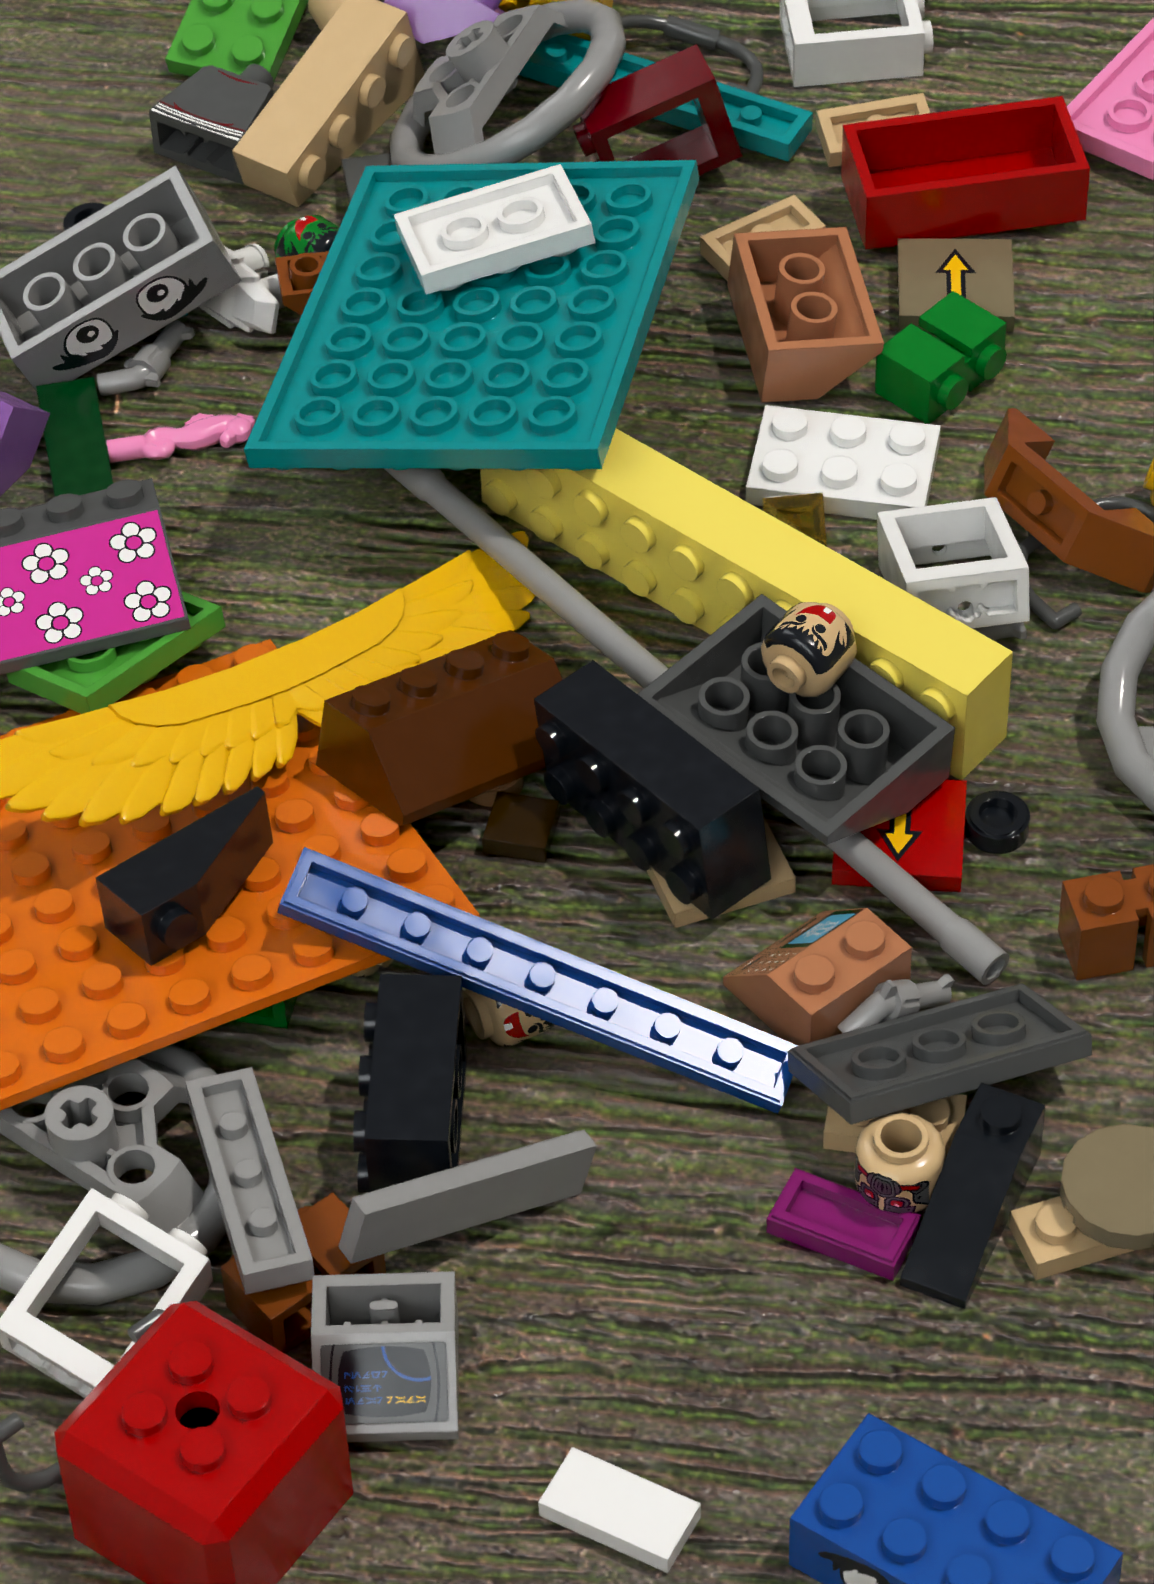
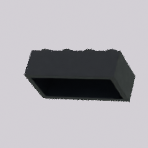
M592 660L534 698L538 722L535 735L543 750L546 773H544L543 779L551 796L556 801H559V804H569L582 814L590 827L600 837L606 838L609 836L624 848L638 868L647 871L651 870L652 867L666 880L669 889L680 902L684 904L692 903L713 920L771 880L760 788L602 666Z

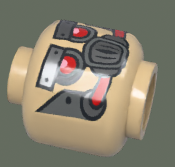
M903 1112L890 1113L870 1121L860 1132L855 1148L854 1177L858 1192L861 1193L868 1203L884 1211L917 1213L927 1208L945 1162L946 1152L941 1134L932 1123L922 1117Z

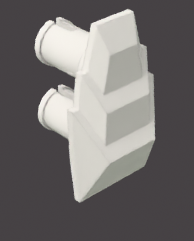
M255 243L235 251L224 246L241 282L198 307L230 329L236 326L248 333L253 332V329L269 334L276 333L279 309L286 306L282 303L277 274L266 277L269 271L263 267H269V260L265 250Z

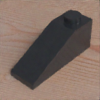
M257 786L97 876L95 879L105 928L151 966L206 935L273 844L265 792Z
M984 1083L980 1084L953 1138L942 1171L901 1274L900 1286L957 1307L966 1308L1010 1218V1211L1014 1210L1041 1155L1046 1105Z

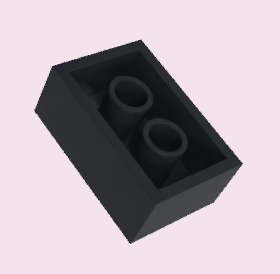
M380 974L378 1000L366 1001L364 1010L365 1042L373 1043L369 1045V1054L361 1055L359 1061V1096L365 1098L363 1110H355L353 1122L354 1152H359L357 1169L358 1193L372 1192L459 1166L467 1070L462 976Z

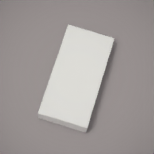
M574 1447L571 1448L538 1501L539 1516L666 1573L670 1571L701 1518V1503Z

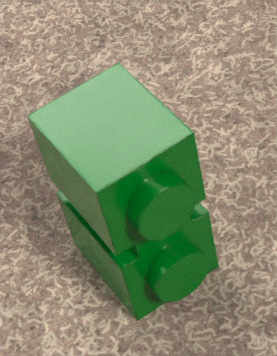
M955 291L950 292L919 316L918 326L936 337L910 323L888 340L883 346V352L876 356L875 393L925 424L932 423L947 410H953L959 406L965 398L967 391L971 392L983 381L993 379L1003 368L1007 357L1005 350L1007 322Z

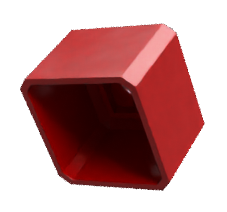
M197 1301L170 1304L54 1432L57 1458L74 1538L146 1584H277L354 1494L340 1386ZM195 1408H209L218 1414L217 1419L207 1427L191 1429L179 1422L186 1412Z

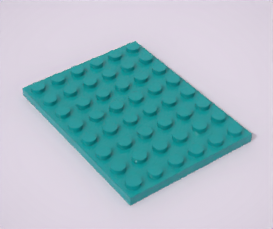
M696 160L366 166L244 447L249 468H276L278 470H290L293 468H333L336 470L391 468L393 470L451 469L457 471L466 469H510L514 471L525 469H569L573 471L602 469L700 179ZM561 164L592 223L596 243L578 248L573 253L565 256H552L522 265L510 273H496L469 281L454 290H440L425 294L399 237L394 214Z

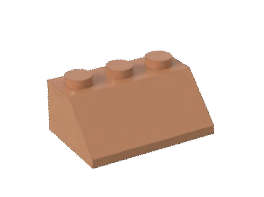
M847 227L734 233L727 287L761 403L819 399L883 352V338Z

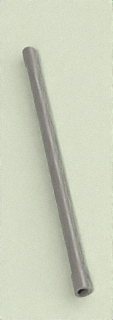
M384 468L385 471L419 500L430 504L642 688L647 687L669 669L450 483L440 469L393 470L391 468ZM861 832L826 845L936 939L944 952L983 985L990 984L1004 971L1010 959L1008 953L969 920L959 917Z

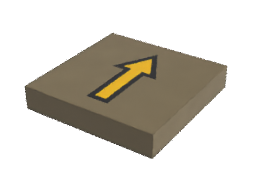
M898 238V331L903 330L910 323L926 331L918 326L919 316L952 291L1007 322L1006 332L1014 331L1015 304L1012 239Z

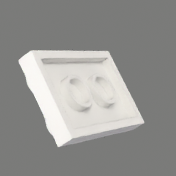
M561 164L394 214L399 237L426 295L440 290H454L466 282L492 274L510 273L522 265L552 256H565L573 253L578 248L596 243L592 223Z
M765 405L746 484V502L758 506L877 520V512L927 506L940 444L941 425Z

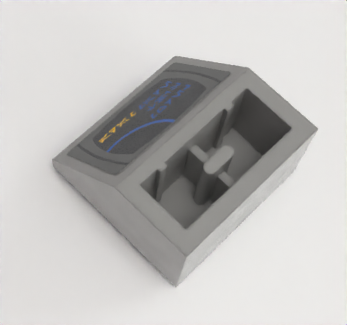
M455 1271L313 1275L311 1316L312 1370L340 1386L347 1441L459 1439V1317Z

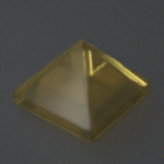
M822 492L762 497L764 512L827 547Z

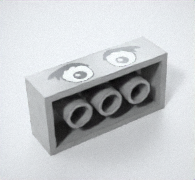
M175 165L1 268L0 335L12 361L37 391L36 386L75 380L241 282V279L203 204Z

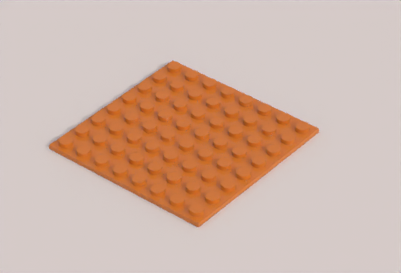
M271 639L257 644L245 645L232 653L201 664L187 666L179 672L140 685L115 703L163 691L232 668L240 663L275 650L277 647ZM69 709L65 713L35 724L12 729L7 734L1 735L0 740L14 735L19 729L72 717L81 713ZM298 714V739L294 754L283 768L278 769L274 762L271 771L257 782L251 781L249 771L246 780L231 795H224L221 787L216 797L208 803L196 807L191 802L182 811L172 815L160 816V805H158L143 818L126 825L120 824L118 815L101 825L84 828L79 826L78 823L82 814L67 820L44 822L41 820V815L45 809L30 813H13L5 809L7 802L11 798L0 800V1111L391 960L389 957L277 913L280 901L304 847L480 917V914L411 823L405 826L399 825L316 766L321 728ZM258 786L266 795L273 844L206 935L156 964L149 965L105 928L95 878Z

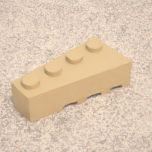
M378 0L343 1L232 150L244 185L299 207L342 165L341 159L349 158L413 95L417 84L425 73L406 11Z

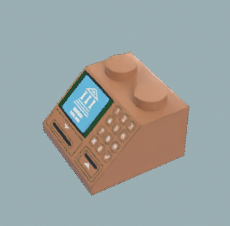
M868 908L822 911L723 977V985L781 1039L796 1045H803L842 1034L837 1026L867 997L873 994L875 987L879 983L890 979L891 981L899 979L910 980L912 947Z

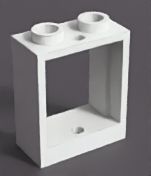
M780 0L779 20L794 87L923 76L924 54L933 52L931 21H922L925 15L924 0ZM899 14L902 24L901 27L814 34L812 21Z
M996 497L877 512L878 565L885 580L972 629L1030 621L1029 566ZM945 545L940 551L932 550L933 546ZM983 556H991L992 558L990 560L919 569L915 567V565ZM964 601L971 603L966 610L958 609L959 604Z
M91 1188L1 1316L0 1343L2 1348L86 1398L115 1365L42 1322L36 1316L98 1227L102 1226L178 1272V1275L154 1310L162 1309L165 1311L170 1304L190 1301L200 1302L213 1283L210 1259L205 1256L208 1251L197 1239L180 1229L173 1228L168 1234L147 1221L149 1218L148 1213L128 1197L114 1193L110 1199ZM133 1341L130 1343V1345L128 1346V1348L125 1350V1352L123 1353V1355L121 1356V1358H122V1357L128 1352V1350L135 1344Z

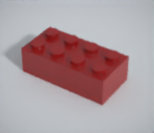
M1063 96L852 123L842 126L841 178L865 250L897 246L898 238L950 239L1086 220L1090 166Z

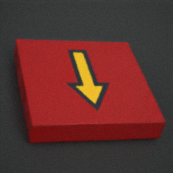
M946 779L908 813L860 832L929 891L961 892L967 781ZM833 852L832 885L874 887Z

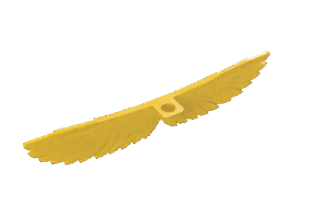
M516 531L511 534L528 548L529 538L526 532ZM481 548L472 552L467 550L361 611L303 639L240 663L232 668L163 691L109 704L105 708L17 730L14 735L0 740V800L11 798L7 802L5 809L13 813H30L45 809L41 815V820L44 822L67 820L82 814L78 823L79 826L85 828L101 825L118 815L120 824L126 825L143 818L158 805H160V816L172 815L182 811L191 802L196 807L208 803L216 797L221 787L224 795H231L246 780L249 771L251 781L257 782L271 771L274 762L279 769L283 768L291 760L298 739L297 714L321 728L324 700L353 690L358 686L393 675L406 668L414 667L443 656L453 650L461 649L493 637L498 633L509 630L516 632L530 619V612L522 609L532 602L535 595Z

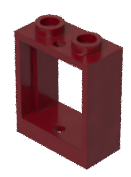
M697 44L609 83L580 117L581 122L572 126L585 157L594 154L596 161L593 162L615 161L607 140L608 138L693 100L702 126L624 161L696 160L700 176L742 157L716 79Z

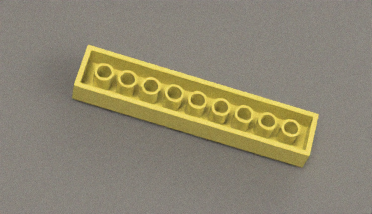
M617 428L615 429L602 469H585L581 471L569 469H525L520 471L480 469L482 502L488 505L492 511L509 517L533 531L541 540L552 542L579 558L589 568L600 570L624 584L634 594L650 599L672 612L682 622L692 624L710 635L761 594L786 611L800 602L828 603L837 607L849 618L853 626L857 647L855 658L955 727L950 775L963 780L1006 738L1013 651Z

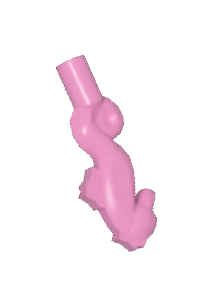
M198 413L185 422V426L182 428L157 427L149 429L144 435L106 440L110 463L143 458L162 460L169 458L175 449L197 451L218 443L223 448H231L235 444H241L248 440L255 424L254 416L242 413L215 416L213 414Z

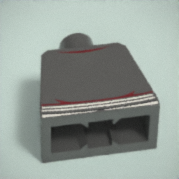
M258 64L248 65L240 75L213 65L201 68L150 108L149 116L154 153L244 184L232 150L273 97L274 92L272 88L274 82L271 74Z

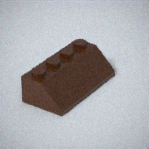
M512 630L498 633L493 637L461 649L453 650L443 656L414 667L406 668L393 675L358 686L353 690L324 700L316 766L396 823L405 826L546 768L543 750L535 735L538 722L534 698L562 681V676L554 658L530 643L525 636Z

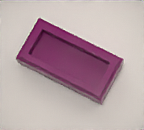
M795 1168L767 1217V1233L894 1281L914 1243L921 1225L922 1215L911 1212L894 1213L880 1210L868 1203L861 1193Z

